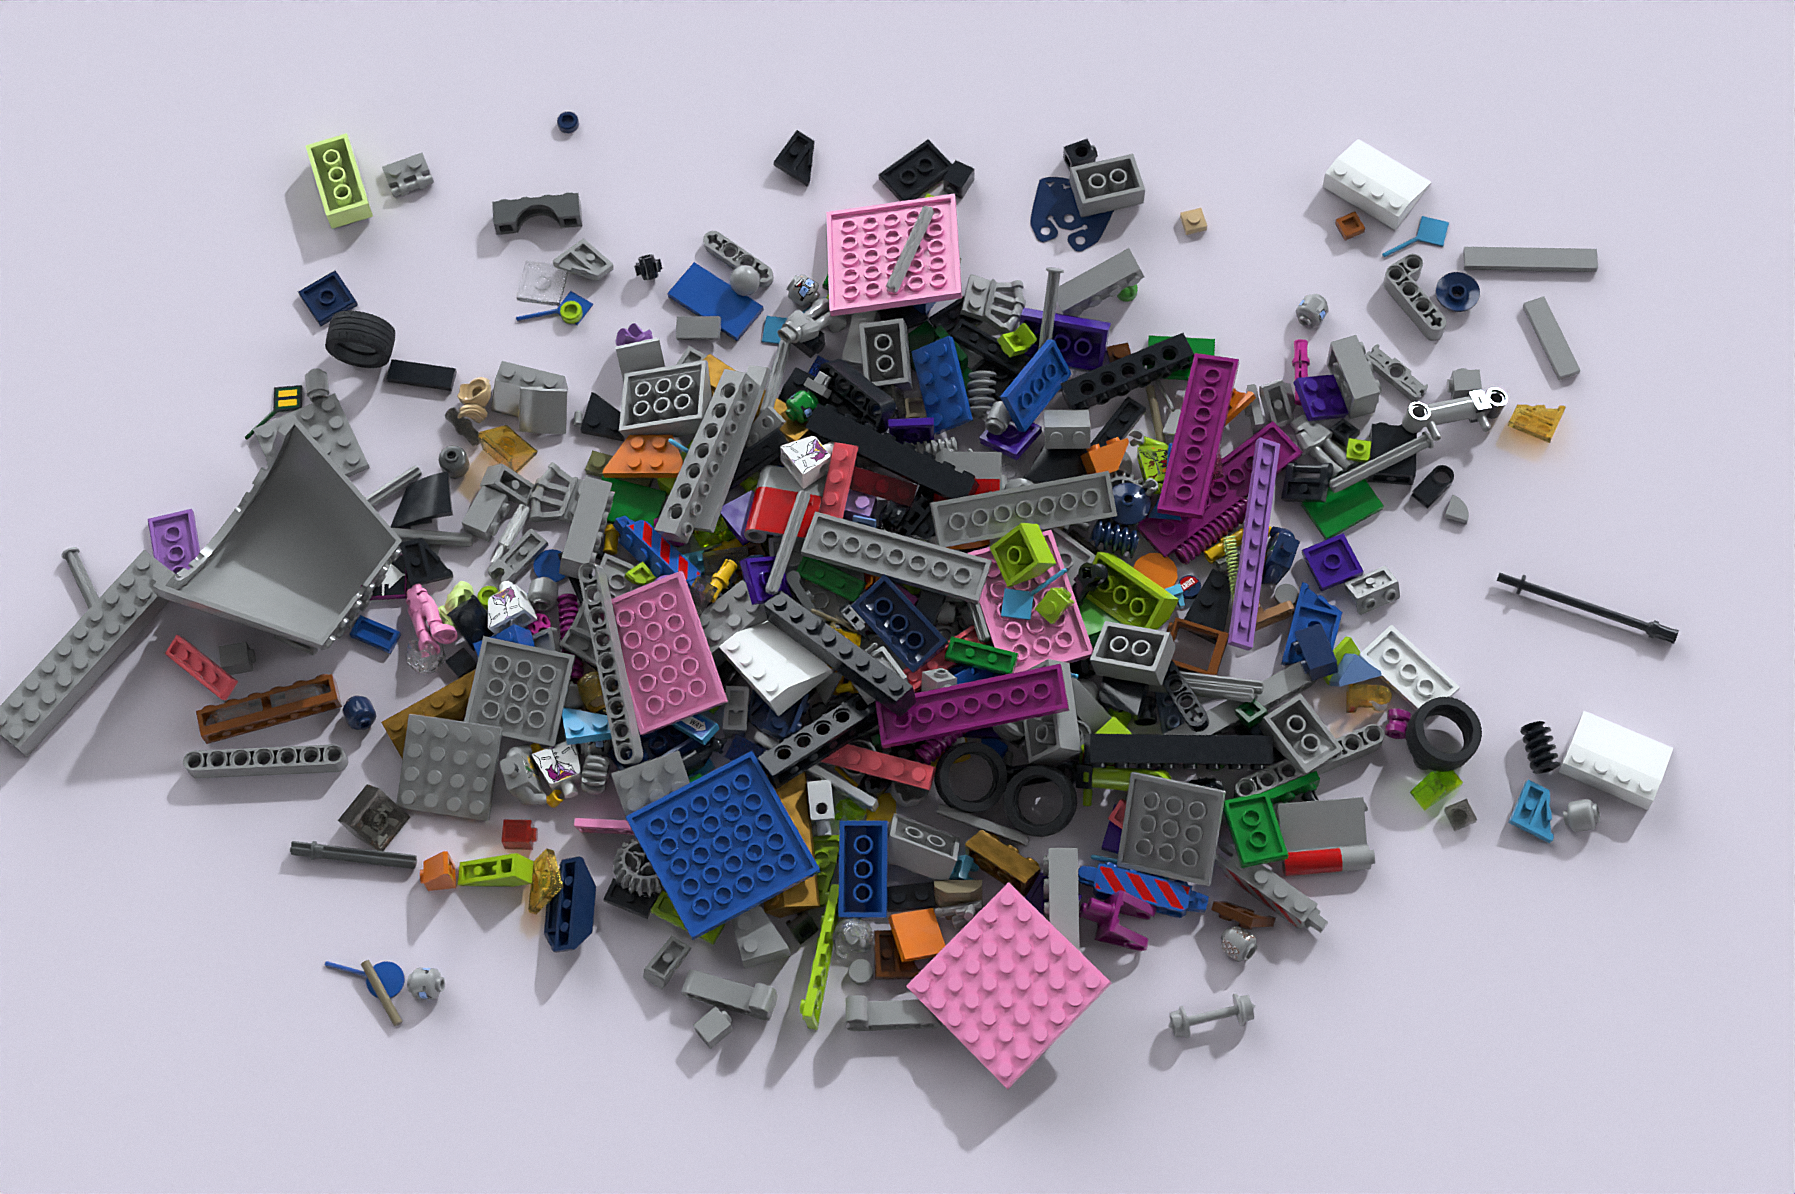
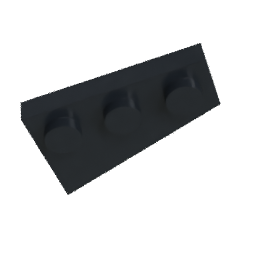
M1212 569L1184 620L1224 632L1231 594L1229 577ZM1191 632L1216 645V639Z

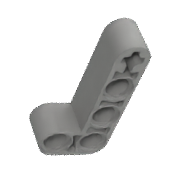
M1409 254L1387 268L1383 286L1423 335L1429 340L1436 341L1443 336L1446 318L1415 282L1420 277L1423 259L1417 254Z
M697 970L688 971L681 994L688 998L766 1021L771 1019L778 998L776 989L771 986L756 983L755 987Z
M861 995L845 998L846 1026L850 1031L931 1029L942 1026V1022L920 1000L868 1001L867 997Z

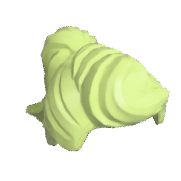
M460 581L454 586L450 594L447 595L445 605L438 607L443 624L451 625L456 629L447 614L462 602L469 600L471 595H474L473 587L469 583Z

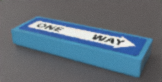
M696 714L671 724L672 727L703 745L720 729L717 723L701 714Z

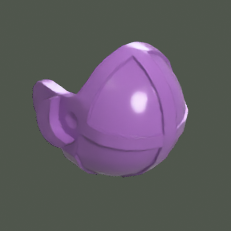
M632 323L628 330L621 328L618 331L615 340L616 346L653 339L652 331L649 329L643 332L636 323Z

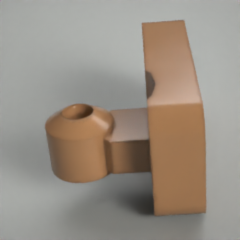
M1259 601L1255 631L1291 617L1295 612L1292 602L1286 601L1264 611L1260 607L1261 603Z

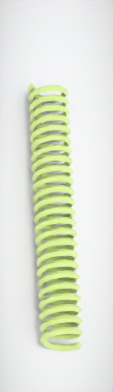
M1229 536L1222 540L1224 541L1223 545H1225L1224 552H1226V566L1228 567L1227 570H1229L1227 573L1229 574L1228 580L1230 581L1229 587L1231 588L1232 602H1234V586L1236 585L1233 582H1236L1237 579L1234 578H1237V575H1231L1237 574L1238 572L1232 571H1238V568H1230L1238 567L1239 564L1236 563H1239V561H1230L1238 560L1239 558H1229L1238 556L1237 550L1228 551L1237 549L1234 546L1237 543H1226L1235 542L1236 540L1233 538L1236 536Z

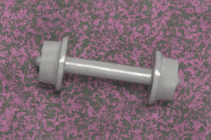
M1233 994L1234 1006L1188 1017L1184 1007L1180 1006L1177 1011L1170 1012L1168 1027L1173 1030L1175 1037L1185 1036L1188 1039L1191 1037L1189 1026L1236 1016L1240 1026H1244L1245 1022L1254 1019L1253 1010L1255 1005L1251 1003L1249 995L1238 996Z

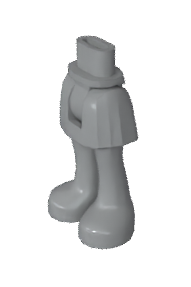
M820 298L815 300L811 304L810 309L805 313H802L800 310L793 312L782 325V329L778 330L777 333L787 343H802L816 338L819 335V331L827 326L833 333L842 331L846 326L845 315L831 316L829 299Z
M1305 415L1299 416L1290 423V426L1295 430L1296 440L1305 455H1311L1320 465L1323 463L1333 464V475L1330 476V480L1361 465V462L1346 459V453L1331 440L1332 432L1317 422L1314 423V421H1308ZM1323 448L1335 458L1339 466L1323 452Z

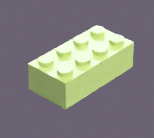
M347 133L306 145L331 228L334 229L373 217Z

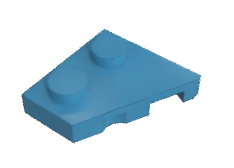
M564 707L562 722L567 745L612 739L607 715Z
M1527 780L1524 783L1508 823L1547 843L1552 842L1554 837L1551 834L1550 821L1552 820V813L1549 807L1550 790Z

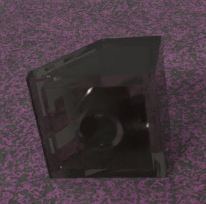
M367 784L337 821L374 850L384 851L409 820L410 816L379 788Z

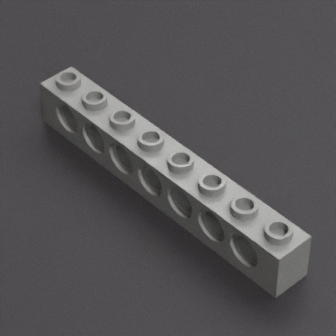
M728 369L723 371L654 529L667 540L687 544L693 533L694 526L702 512L711 487L719 473L722 462L757 384L745 372Z

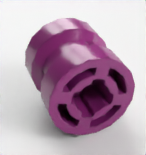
M1396 708L1388 710L1387 719L1389 722L1385 726L1384 734L1394 739H1406L1407 724L1411 719V713Z

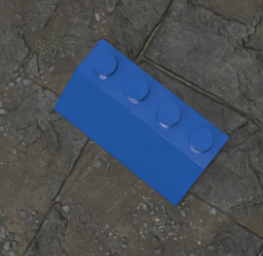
M840 821L838 917L887 918L888 821Z

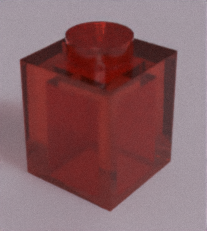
M503 819L501 842L504 848L533 850V844L538 840V828L534 827L532 820Z

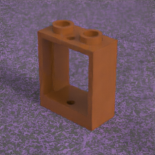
M1175 617L1174 623L1169 622L1166 631L1171 633L1174 644L1180 628L1216 639L1217 642L1208 670L1171 660L1181 671L1217 675L1228 642L1229 633Z

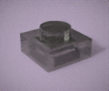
M1467 799L1447 806L1444 809L1454 831L1477 821Z

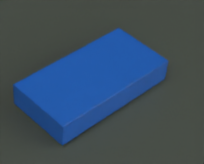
M362 615L358 617L349 633L351 638L389 654L392 653L401 637L399 631Z

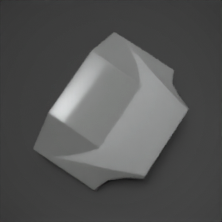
M1279 379L1259 386V395L1268 422L1274 421L1278 427L1290 424L1294 420L1293 411L1297 406L1294 403L1295 398L1291 384Z

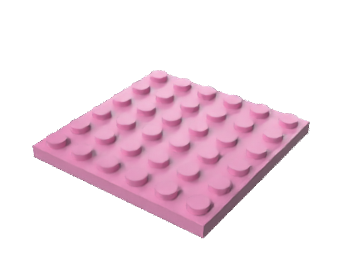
M955 194L827 212L829 311L831 316L962 298ZM925 205L931 206L934 215L901 286L896 293L888 292L886 284L921 209Z
M1008 882L906 987L1009 1089L1112 983Z

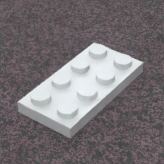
M1392 625L1359 654L1360 658L1380 670L1382 676L1379 677L1416 711L1431 699L1438 697L1451 698L1460 688Z

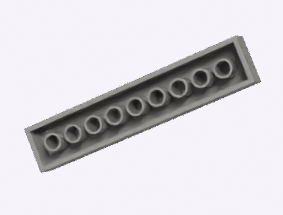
M145 550L138 555L0 705V735L26 757L32 753L168 604L169 600L160 598L153 592V585L167 567Z

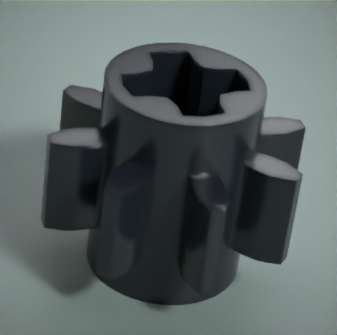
M653 254L639 257V262L634 265L636 276L641 275L643 280L657 278L659 276L658 272H661V269H663L661 260H655Z

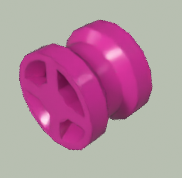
M536 614L537 620L528 625L532 635L538 633L542 628L552 627L550 619L546 615Z

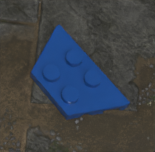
M1304 582L1301 585L1281 665L1284 666L1303 660L1301 654L1296 655L1292 642L1296 641L1295 632L1319 623L1322 624L1333 650L1342 616V611L1334 605H1330L1323 596L1315 594L1308 588L1309 585Z

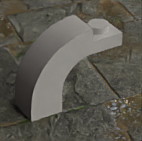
M1071 678L1076 714L1095 734L1112 717L1078 679Z

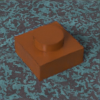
M1355 211L1335 221V225L1345 241L1365 232V227Z

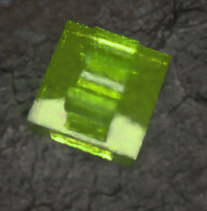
M847 798L840 800L835 807L840 811L835 815V820H841L844 815L847 817V821H859L863 819L867 812Z

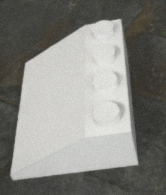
M1358 139L1326 171L1322 187L1396 230L1431 185V182Z
M769 621L741 630L719 646L727 661L778 716L833 673L825 662Z
M1584 711L1558 772L1648 810L1654 801L1673 748Z

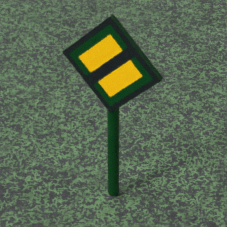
M302 385L274 387L273 411L254 428L265 424L277 412L295 411L302 408ZM253 429L245 436L246 440L254 434Z

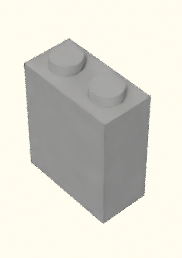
M1089 409L1044 410L1045 449L1090 448L1091 426Z

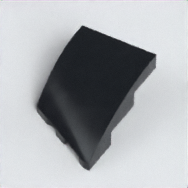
M1044 444L1039 456L1034 459L1032 467L1024 475L1023 479H1027L1033 482V484L1049 482L1051 479L1060 480L1087 475L1081 459V455L1087 453V449H1045Z
M448 472L424 477L408 486L390 527L411 529V526L432 523L434 518L453 516Z
M1103 676L1098 703L1112 708L1119 713L1122 711L1131 714L1132 719L1138 720L1144 709L1143 701L1149 691V684Z

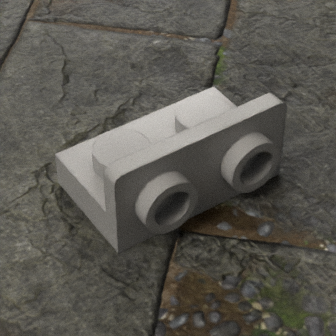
M1386 566L1344 583L1345 590L1356 602L1357 612L1360 615L1400 598L1399 582Z

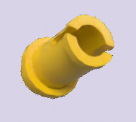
M612 524L606 525L603 552L615 555L618 553V537L620 534Z

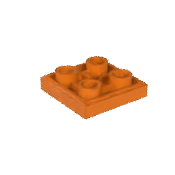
M933 908L893 914L888 917L902 962L935 957L945 947Z

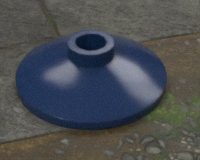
M1451 272L1440 278L1436 285L1435 293L1438 302L1444 308L1454 312H1464L1477 304L1480 297V288L1476 280L1470 275L1462 272Z
M1121 483L1112 488L1117 516L1110 517L1113 521L1122 525H1134L1146 518L1150 511V498L1142 487L1133 483ZM1129 498L1132 502L1126 503L1124 499Z

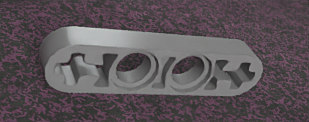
M709 231L704 235L705 249L734 270L741 266L744 261H750L753 263L752 267L755 270L758 269V275L764 276L767 274V279L765 277L760 279L759 287H769L773 283L772 269L717 231ZM717 239V244H716V243L710 244V242H709L710 240H711V241H715V240ZM732 249L736 254L733 257H726L724 255L725 251Z

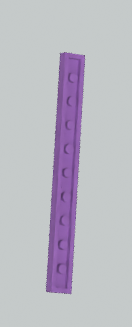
M1258 438L1255 444L1228 637V645L1247 651L1253 648L1280 449L1279 443L1264 438Z

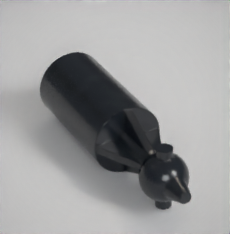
M712 737L710 746L693 748L682 755L681 758L687 776L704 767L713 752L722 754L724 752V745L728 741L727 738L719 739Z

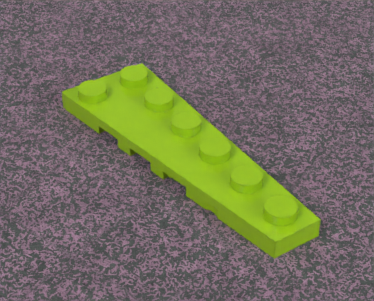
M831 884L830 891H826L825 905L827 906L825 914L821 916V933L816 942V955L812 963L807 996L800 1003L799 1012L802 1014L808 1029L818 1030L839 919L838 884Z

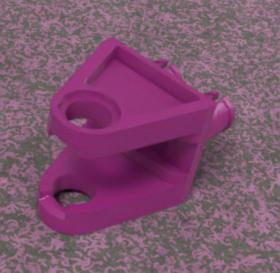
M1119 890L1106 898L1104 902L1092 897L1087 904L1083 902L1079 908V917L1097 923L1098 927L1094 940L1136 951H1146L1149 939L1119 925L1118 915L1121 913L1150 920L1151 917L1155 916L1157 908L1131 894Z

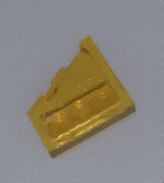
M1517 404L1508 426L1550 443L1566 406L1559 405L1558 409L1546 408L1545 405L1529 406Z
M547 848L535 859L533 864L528 908L529 913L538 914L563 888L554 850Z

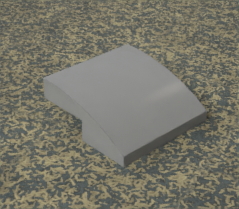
M659 337L615 347L623 383L624 373L665 367Z
M520 387L519 431L542 434H566L567 390Z

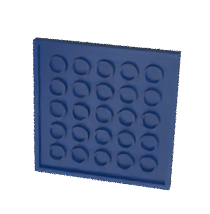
M753 751L626 816L630 828L692 940L820 873V868Z

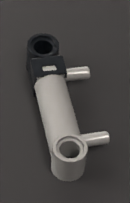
M1490 388L1486 394L1482 389L1471 391L1463 398L1430 404L1413 402L1402 419V425L1411 433L1421 432L1424 427H1427L1433 441L1441 439L1436 425L1469 419L1470 423L1479 422L1482 430L1487 432L1491 429L1487 418L1495 419L1501 414L1508 401V396L1500 388Z

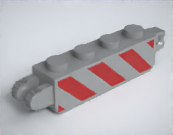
M1224 841L1218 845L1219 849L1231 858L1227 861L1216 853L1214 863L1224 870L1223 874L1229 880L1296 928L1302 929L1305 927L1308 929L1311 926L1320 933L1324 930L1328 921L1319 915L1321 911L1317 908L1318 904L1262 864L1241 868L1236 849Z

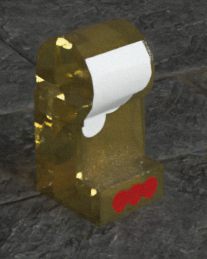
M1349 684L1346 690V713H1356L1358 707L1383 711L1389 706L1392 693L1385 686Z

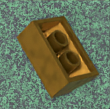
M980 830L966 842L965 855L974 859L973 862L979 866V869L1002 884L1006 885L1009 882L1025 898L1041 872L1039 864L1030 857L1026 859L1021 856L1014 846L1010 844L1006 846L1001 843L998 836L994 833H986Z

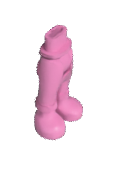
M418 583L406 591V603L415 633L419 638V652L424 658H433L440 653L438 642L450 644L457 639L458 635L453 626L443 624L435 601L428 594L427 590Z

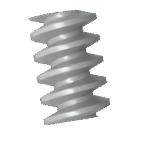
M976 371L968 375V379L971 381L967 384V387L971 390L967 391V397L970 398L968 402L973 418L986 420L988 417L987 412L992 408L988 406V403L994 402V399L988 397V395L995 393V390L990 389L989 386L996 384V381L990 380V377L996 376L995 372Z

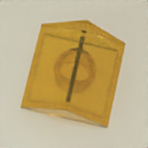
M507 425L481 431L478 434L482 449L499 464L506 465L516 473L538 452Z

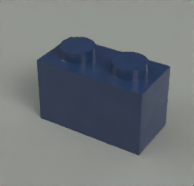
M1321 623L1295 632L1296 641L1292 642L1296 655L1301 654L1303 659L1300 661L1304 674L1309 673L1311 681L1338 673L1337 660Z

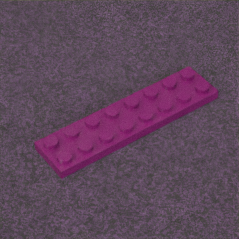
M1195 353L1157 507L1158 513L1203 520L1239 368V359Z
M1274 421L1216 463L1203 520L1180 516L1182 520L1148 518V514L1145 520L1139 522L1136 529L1164 558L1166 556L1169 557L1175 552L1176 547L1186 543V540L1191 539L1192 535H1197L1196 533L1202 531L1204 526L1207 527L1208 523H1213L1215 518L1218 519L1220 514L1224 515V511H1229V508L1234 506L1236 502L1240 503L1242 498L1246 499L1248 497L1255 444L1258 438H1264L1280 444L1276 475L1287 468L1288 463L1295 462L1302 456L1303 452Z
M1061 664L915 693L916 703L901 717L894 714L878 701H875L883 748L1070 711Z

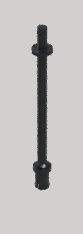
M1500 572L1496 581L1518 588L1516 594H1520L1522 590L1643 630L1649 635V638L1653 639L1656 637L1672 644L1676 641L1679 630L1661 625L1659 621L1654 620V622L1648 623L1525 581L1526 575H1522L1521 579Z

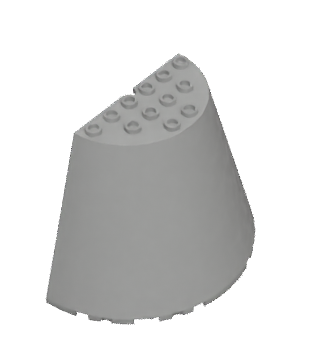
M291 414L278 429L273 447L266 458L268 462L266 466L268 468L266 470L261 467L252 482L254 486L251 491L245 493L239 505L234 509L215 536L198 556L188 564L190 569L183 568L175 575L174 572L167 568L153 585V592L160 598L320 650L329 649L337 638L340 639L347 628L351 629L358 619L357 615L360 610L364 612L371 602L370 598L373 595L372 591L376 586L379 587L382 584L391 562H395L401 554L402 550L399 547L402 540L298 419Z

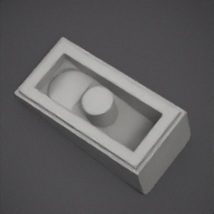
M671 936L644 968V979L663 989L686 958L691 947Z

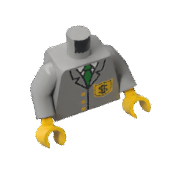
M537 743L511 748L505 755V759L500 761L508 791L524 805H545L547 803L552 808L557 807L563 801V799L557 798L562 792L555 789L546 796L534 758L531 755L544 749Z

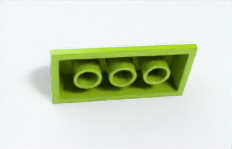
M1097 552L1092 563L1103 564L1108 570V578L1095 591H1090L1087 594L1086 598L1125 625L1157 630L1169 620L1179 601L1177 597L1113 553Z

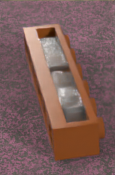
M321 674L316 676L315 679L308 681L299 680L294 682L293 685L286 687L277 686L264 693H251L242 699H229L220 705H207L201 710L196 711L201 737L206 744L337 709L342 707L337 682L333 675Z

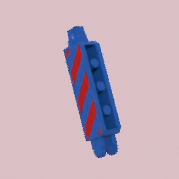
M626 516L616 518L613 526L621 535L619 543L638 562L641 563L643 561L657 578L682 571L694 605L699 606L702 601L700 596L706 590V587L699 581L701 572L670 542L656 532L655 528L647 521L639 520L634 522Z
M1109 862L1099 863L1098 868L1084 865L1078 868V882L1082 885L1085 884V886L1093 887V894L1098 899L1105 900L1117 891L1122 890L1157 908L1156 913L1176 918L1184 917L1187 911L1205 913L1209 897L1193 891V886L1188 885L1186 881L1178 879L1171 881L1160 875L1151 874L1150 876L1134 869L1125 870Z

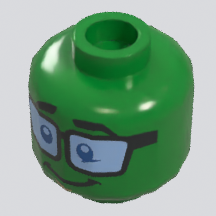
M800 390L787 399V410L785 413L792 422L796 420L799 423H805L810 419L819 401L811 391Z

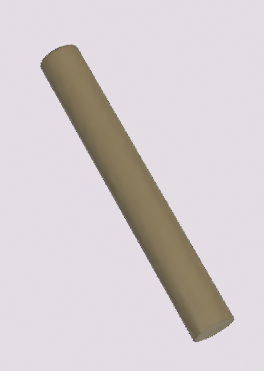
M1149 385L1146 387V393L1156 440L1166 443L1155 388L1153 385Z
M369 960L362 962L361 966L394 1026L401 1024L403 1021Z

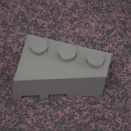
M760 905L731 920L744 969L791 956L789 947Z

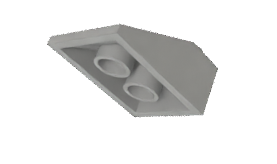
M1301 693L1263 717L1258 726L1264 736H1273V747L1305 775L1343 751L1342 746Z

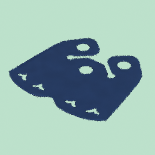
M1045 177L1039 179L1030 225L1037 239L1041 242L1052 240L1058 235V230L1051 220H1048V216H1053V220L1059 227L1068 230H1075L1086 225V230L1082 229L1071 233L1067 239L1070 246L1075 251L1080 252L1100 240L1114 210L1081 217L1069 179ZM1046 182L1049 183V184L1052 183V182H1054V184H1052V185L1049 187V185L1046 184ZM1062 184H1064L1065 186H1070V188L1064 189ZM1071 214L1074 220L1066 222L1064 220L1065 215ZM1043 227H1048L1050 229V233L1048 235H1043L1041 233V229ZM1082 236L1085 238V242L1077 244L1076 238Z

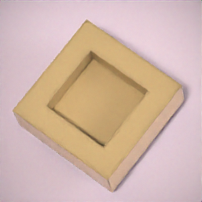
M1202 208L1180 213V219L1186 235L1207 230V223Z

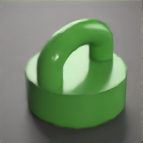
M1137 284L1122 289L1116 296L1125 302L1132 301L1137 296Z

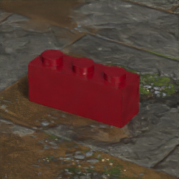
M854 466L849 489L910 506L914 500L918 485Z

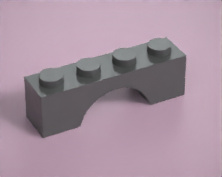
M567 192L562 195H543L542 197L533 198L522 197L513 200L501 199L492 202L493 224L497 235L518 233L522 224L535 216L551 217L561 228L583 226L579 193Z

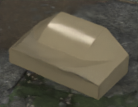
M934 880L935 904L940 908L979 900L983 902L982 880ZM955 915L945 916L946 920H952V917Z

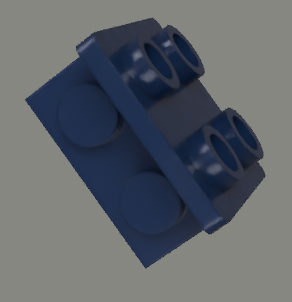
M809 694L804 695L779 716L770 708L761 731L779 739V744L785 738L799 732L802 725L799 721L802 715L806 714L810 705L807 702Z

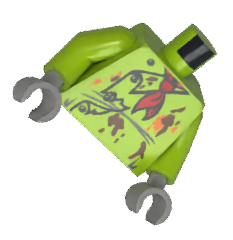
M1135 429L1129 434V436L1134 438L1130 441V445L1136 446L1138 444L1140 446L1137 448V460L1144 481L1142 487L1148 488L1146 491L1147 496H1151L1153 493L1161 494L1167 468L1168 444L1144 436L1141 430Z

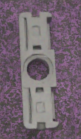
M1376 344L1372 351H1368L1365 355L1367 361H1371L1373 370L1412 402H1417L1427 392L1428 384L1424 386L1411 375L1412 371L1396 358L1391 359L1379 349L1380 345ZM1398 369L1401 371L1402 376L1395 378L1391 376L1390 371Z

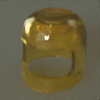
M593 671L583 675L577 682V688L586 711L595 713L605 707V703L598 707L590 704L594 699L603 695L598 671Z

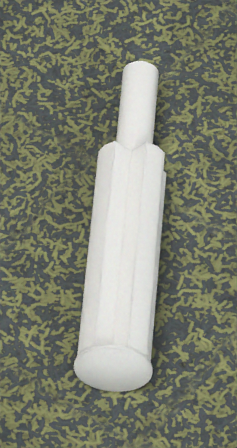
M519 504L498 541L499 548L490 561L491 565L501 558L505 549H510L531 512L527 506Z

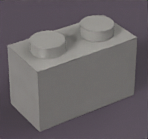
M483 485L462 521L465 532L489 542L491 537L497 534L502 518L506 517L510 511L507 495Z

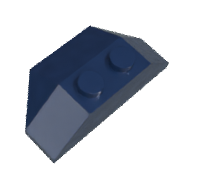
M580 856L562 859L559 864L560 868L555 873L548 887L544 936L555 953L575 950L593 931L596 885L583 857Z

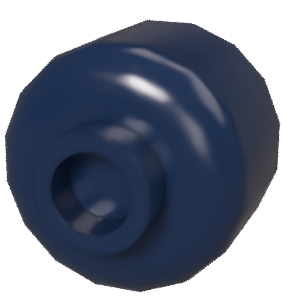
M364 696L350 697L342 709L348 726L355 730L368 729L377 717L371 701Z

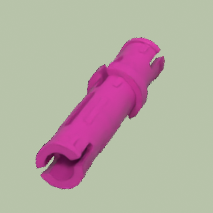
M1305 339L1294 341L1292 365L1295 368V380L1300 377H1308L1310 359L1308 358V341ZM1295 389L1294 403L1295 405L1302 406Z

